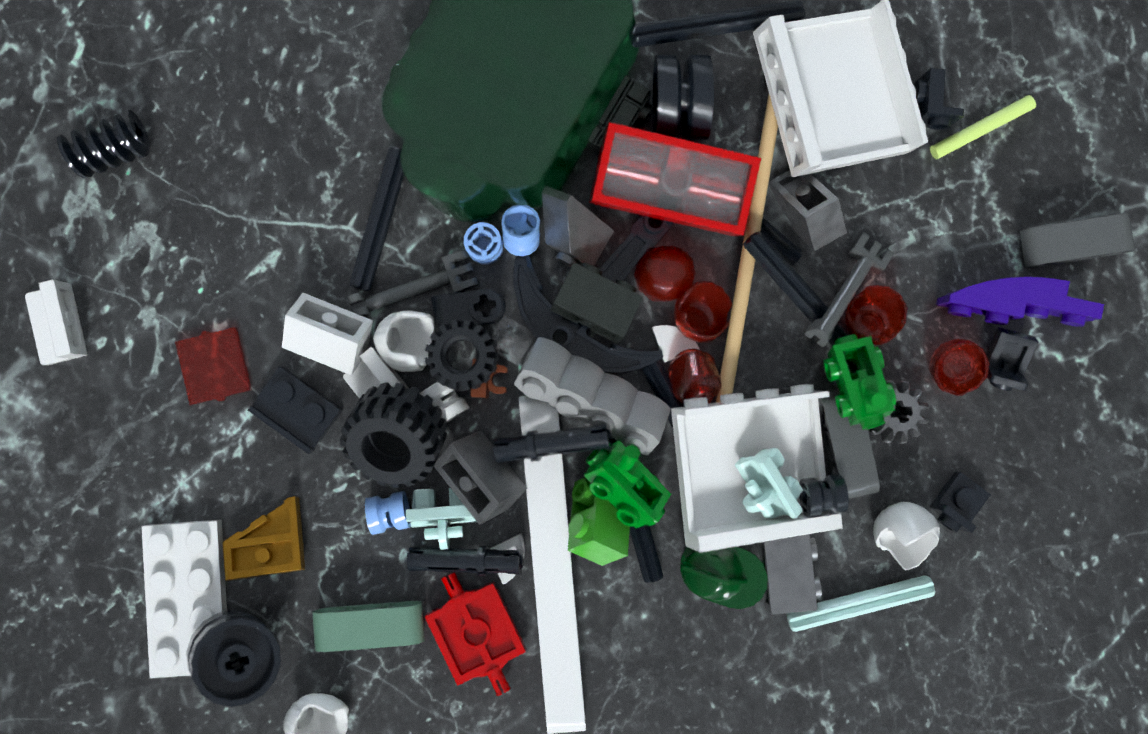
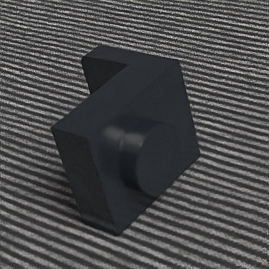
M930 68L914 83L920 114L929 129H948L964 117L963 108L943 107L946 69Z
M1000 327L997 328L981 365L991 385L1005 391H1011L1012 388L1026 391L1029 383L1024 374L1038 345V340L1035 336Z

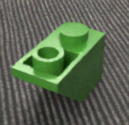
M584 477L574 482L567 551L603 566L628 556L630 526L619 521L616 516L618 510L608 500L600 499L591 492V482Z

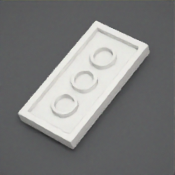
M222 520L142 526L150 678L191 676L187 667L186 651L192 634L206 619L219 612L227 611Z

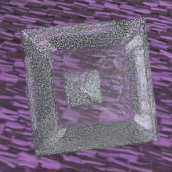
M505 315L492 335L498 346L496 347L497 353L517 366L534 339L528 328Z

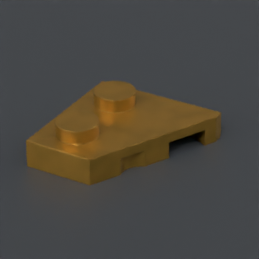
M298 497L287 498L284 500V504L268 515H262L253 521L247 529L237 532L223 541L225 580L231 581L305 570L300 502Z

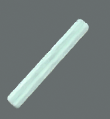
M923 575L818 602V610L787 613V620L792 631L797 632L933 597L935 595V587L932 579Z

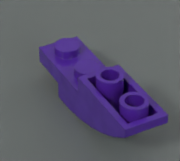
M1013 277L986 281L941 296L937 299L936 303L937 306L947 307L948 314L960 317H971L972 313L985 316V322L997 325H1008L1010 320L1024 318V315L1046 319L1048 315L1061 317L1060 323L1083 327L1085 322L1102 319L1104 304L1067 296L1070 281L1042 277Z

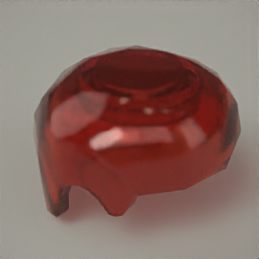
M663 245L651 249L639 260L634 276L638 289L649 300L668 302L682 298L692 289L696 270L693 259L686 251L676 246Z
M697 281L684 290L676 300L674 322L677 325V329L683 336L698 343L715 340L729 326L727 315L732 307L731 299L721 286L711 281Z
M869 285L850 301L846 308L847 312L844 315L845 325L851 335H857L858 339L871 336L873 345H883L895 338L905 326L908 307L902 295L891 287Z
M953 339L941 343L932 353L929 371L931 379L942 392L963 396L968 392L978 389L987 379L990 363L985 351L978 344L966 339Z

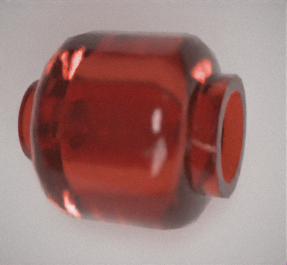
M695 348L683 350L675 356V359L669 365L668 374L675 398L681 403H684L685 399L704 397L710 403L722 387L715 359L707 352Z

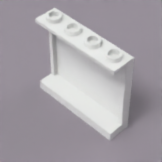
M881 0L871 9L785 22L783 15L771 16L753 32L792 177L907 154L928 143L926 126L920 114L916 90L910 78L906 54L900 42L896 18L892 12L889 0Z
M813 384L790 386L791 393L779 394L778 388L762 389L755 391V398L744 399L743 393L720 395V402L708 403L706 397L684 400V407L671 408L685 546L698 552H705L843 528L841 513L833 514L829 510L823 511L821 515L806 517L802 511L797 518L782 515L773 519L764 517L761 511L748 512L743 505V499L749 492L745 487L746 482L735 466L741 457H753L762 449L777 448L785 459L784 464L779 469L782 477L791 476L798 482L801 479L812 477L818 481H823L826 477L818 398L829 397V391H816Z

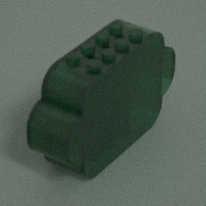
M432 0L429 14L421 27H418L410 38L409 48L403 58L393 66L390 80L382 96V111L385 120L404 141L401 151V165L408 181L436 209L462 222L484 220L493 215L503 203L510 207L527 205L534 210L543 207L542 192L545 186L558 191L562 189L587 146L593 131L599 125L604 112L638 57L640 47H633L629 38V30L633 24H636L632 0Z

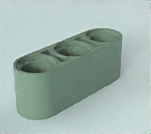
M421 601L327 607L312 611L314 646L317 652L408 646L425 641Z

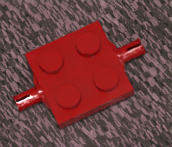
M456 572L443 576L440 579L443 581L450 599L443 606L427 613L424 617L457 686L475 677L488 676L496 696L502 695L503 691L504 693L508 692L511 687L501 669L509 660L525 653L527 648L495 582L492 581L476 590L464 591L456 576Z

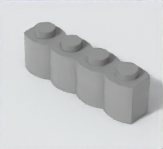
M538 337L531 347L514 382V385L527 397L548 402L565 417L582 420L588 427L608 423L611 428L612 438L620 441L625 447L628 445L637 446L640 449V454L647 456L660 443L671 410L658 397L638 391L628 381L605 373L595 363L585 358L571 355L560 344L542 337Z

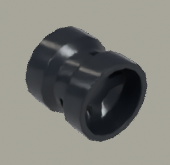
M828 475L823 481H818L813 477L800 480L799 484L803 491L799 496V500L806 517L819 516L826 510L833 514L844 513L848 510V489L842 475Z

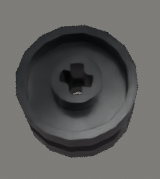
M655 55L652 82L653 133L676 138L682 116L683 131L688 140L709 139L714 109L713 64L710 55H689L684 65L683 79H681L680 62L675 55Z
M237 610L219 612L203 621L192 634L186 651L187 667L200 694L214 704L228 707L249 704L264 695L275 682L281 665L280 646L271 630L254 615ZM237 651L239 654L238 658L230 661L229 654Z

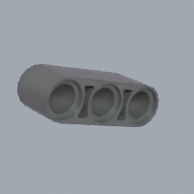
M1129 213L1050 224L1019 231L1025 268L1106 257L1135 251Z
M839 389L829 391V397L818 398L821 431L831 475H842L847 485L849 499L878 493L880 483L868 429L862 430L861 424L850 426L848 417L841 418L835 404V396L840 395Z

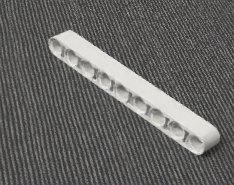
M519 396L522 436L526 435L528 431L537 430L538 433L560 430L559 412L548 402L531 399L527 396ZM562 454L542 457L540 461L531 462V459H524L547 733L586 731L571 552L567 551L569 532Z

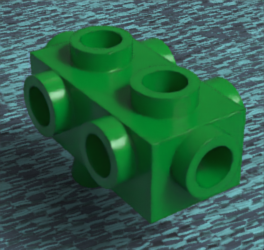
M849 335L837 339L834 342L835 345L827 353L828 359H824V370L830 382L836 380L840 395L835 396V404L841 418L848 417L850 426L861 424L862 430L885 424L884 417H888L895 410L893 405H896V395L891 383H886L882 372L884 359L878 346L874 347L871 336L858 339L857 335ZM847 362L856 364V373L849 372Z
M618 441L612 444L610 449H595L589 454L586 463L590 467L584 476L591 482V492L600 499L608 500L618 510L616 516L620 522L635 528L644 525L652 526L663 517L665 513L663 507L671 493L638 460L640 449L637 446L628 445L625 447Z

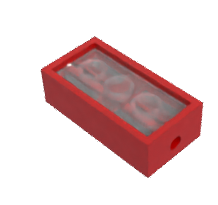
M609 122L604 131L589 203L725 235L741 236L744 235L762 158Z

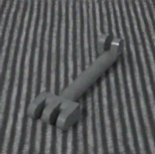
M865 232L860 234L848 252L851 257L857 260V263L823 317L815 319L804 332V335L812 338L814 335L818 337L816 343L821 347H824L829 342L837 322L869 270L879 275L887 267L894 255L892 251L887 249L880 258L876 256L882 246L876 240L868 249L865 248L864 245L870 237Z
M461 250L441 257L445 266L444 270L368 297L359 292L348 296L347 299L352 306V312L364 317L370 315L371 311L451 283L454 292H463L478 286L479 283L477 277L462 281L461 276L472 273L474 269L471 263L457 267V262L469 258L467 251Z

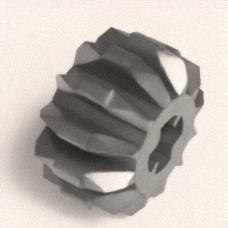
M889 380L886 383H891L896 395V405H893L894 409L900 407L901 415L884 417L885 424L871 428L869 432L872 435L882 433V441L885 443H891L895 438L898 443L904 444L907 443L908 434L912 437L921 435L916 424H927L929 420L925 416L920 415V410H926L930 405L927 402H917L921 397L922 391L920 389L910 391L909 382L900 381L896 386L893 380Z

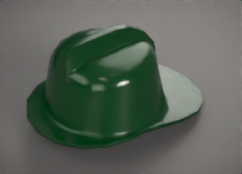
M735 546L698 552L687 547L682 555L680 571L683 581L689 590L700 598L729 608L744 609L752 607L760 601L767 590L768 575L764 564L755 554L746 549Z

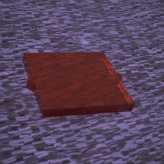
M236 327L213 333L203 331L201 336L175 342L190 405L215 399L217 401H224L227 396L252 390Z

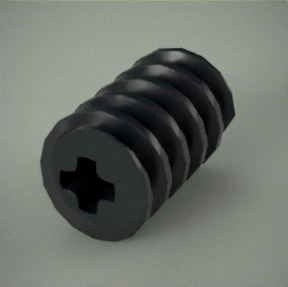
M128 110L129 122H126L120 114H115L113 117L115 127H112L107 120L102 119L99 121L100 133H98L93 125L88 124L85 126L86 138H84L79 130L75 129L71 131L73 143H70L64 135L57 136V145L68 166L78 176L90 178L93 176L94 171L96 173L106 172L108 166L117 168L122 164V161L130 163L135 160L136 156L139 158L148 156L150 145L146 129L138 116L132 110Z

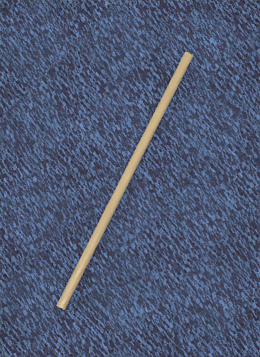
M769 93L758 157L762 159L747 218L743 244L750 235L760 232L778 131V124ZM742 245L716 402H720V395L731 394L734 389L755 266V259L744 248V245Z

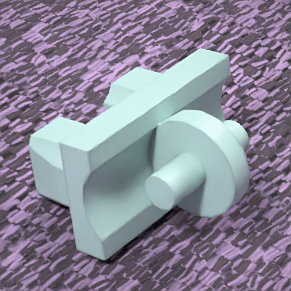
M777 448L762 449L753 457H741L735 464L746 482L745 487L749 492L743 499V505L748 512L761 511L763 516L768 519L782 515L797 518L803 511L797 502L803 489L793 477H782L779 469L784 464L785 459Z
M449 488V506L436 507V492L434 489H418L413 491L412 509H406V521L411 523L412 528L438 526V528L424 529L425 540L438 539L441 550L449 549L450 538L463 537V526L449 527V525L477 523L451 488Z

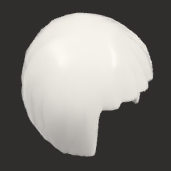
M411 310L389 314L379 323L373 337L375 349L380 358L387 366L396 371H422L426 366L425 358L428 357V352L425 351L426 344L430 345L432 339L429 337L433 332L435 333L434 318L429 313Z
M899 502L888 506L881 511L874 522L873 536L876 545L881 547L882 550H888L904 570L918 567L929 556L939 541L940 526L936 518L925 508L911 502Z
M323 693L305 695L294 702L287 711L283 723L284 733L346 734L349 708L333 695Z

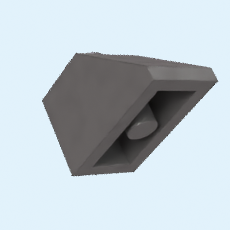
M789 170L769 181V187L795 233L814 251L847 233L839 199L813 175L806 174L792 177Z
M545 186L542 192L546 244L558 252L555 258L570 268L574 262L579 265L588 263L594 266L614 230L571 195Z

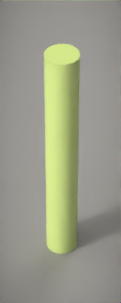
M1028 95L930 146L932 156L935 159H939L1031 111L1036 107L1034 98Z

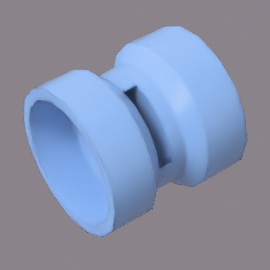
M527 205L511 206L502 216L501 224L504 247L515 256L530 255L536 251L540 243L539 215L533 208Z
M479 222L469 227L464 235L463 244L465 249L475 262L489 265L495 263L501 257L504 244L495 226L486 222Z
M405 491L394 492L388 498L372 496L365 499L366 521L372 535L384 533L387 528L395 527L397 530L411 527V523L406 521V509H410Z

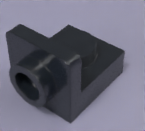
M955 471L930 508L940 515L937 521L954 533H957L959 529L973 533L976 526L971 522L991 494L961 472Z

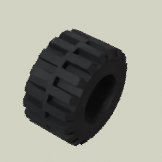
M388 382L381 383L378 388L373 386L365 394H362L341 430L343 434L340 437V445L345 447L342 451L344 457L352 461L350 466L355 471L360 470L364 478L368 480L372 478L377 481V484L382 486L388 483L393 488H401L403 483L409 487L415 485L417 480L423 481L428 473L431 472L447 436L445 431L447 422L446 419L441 418L443 411L439 406H433V399L428 394L424 397L419 394L420 389L413 386L411 389H407L405 384L397 382L394 387H391Z

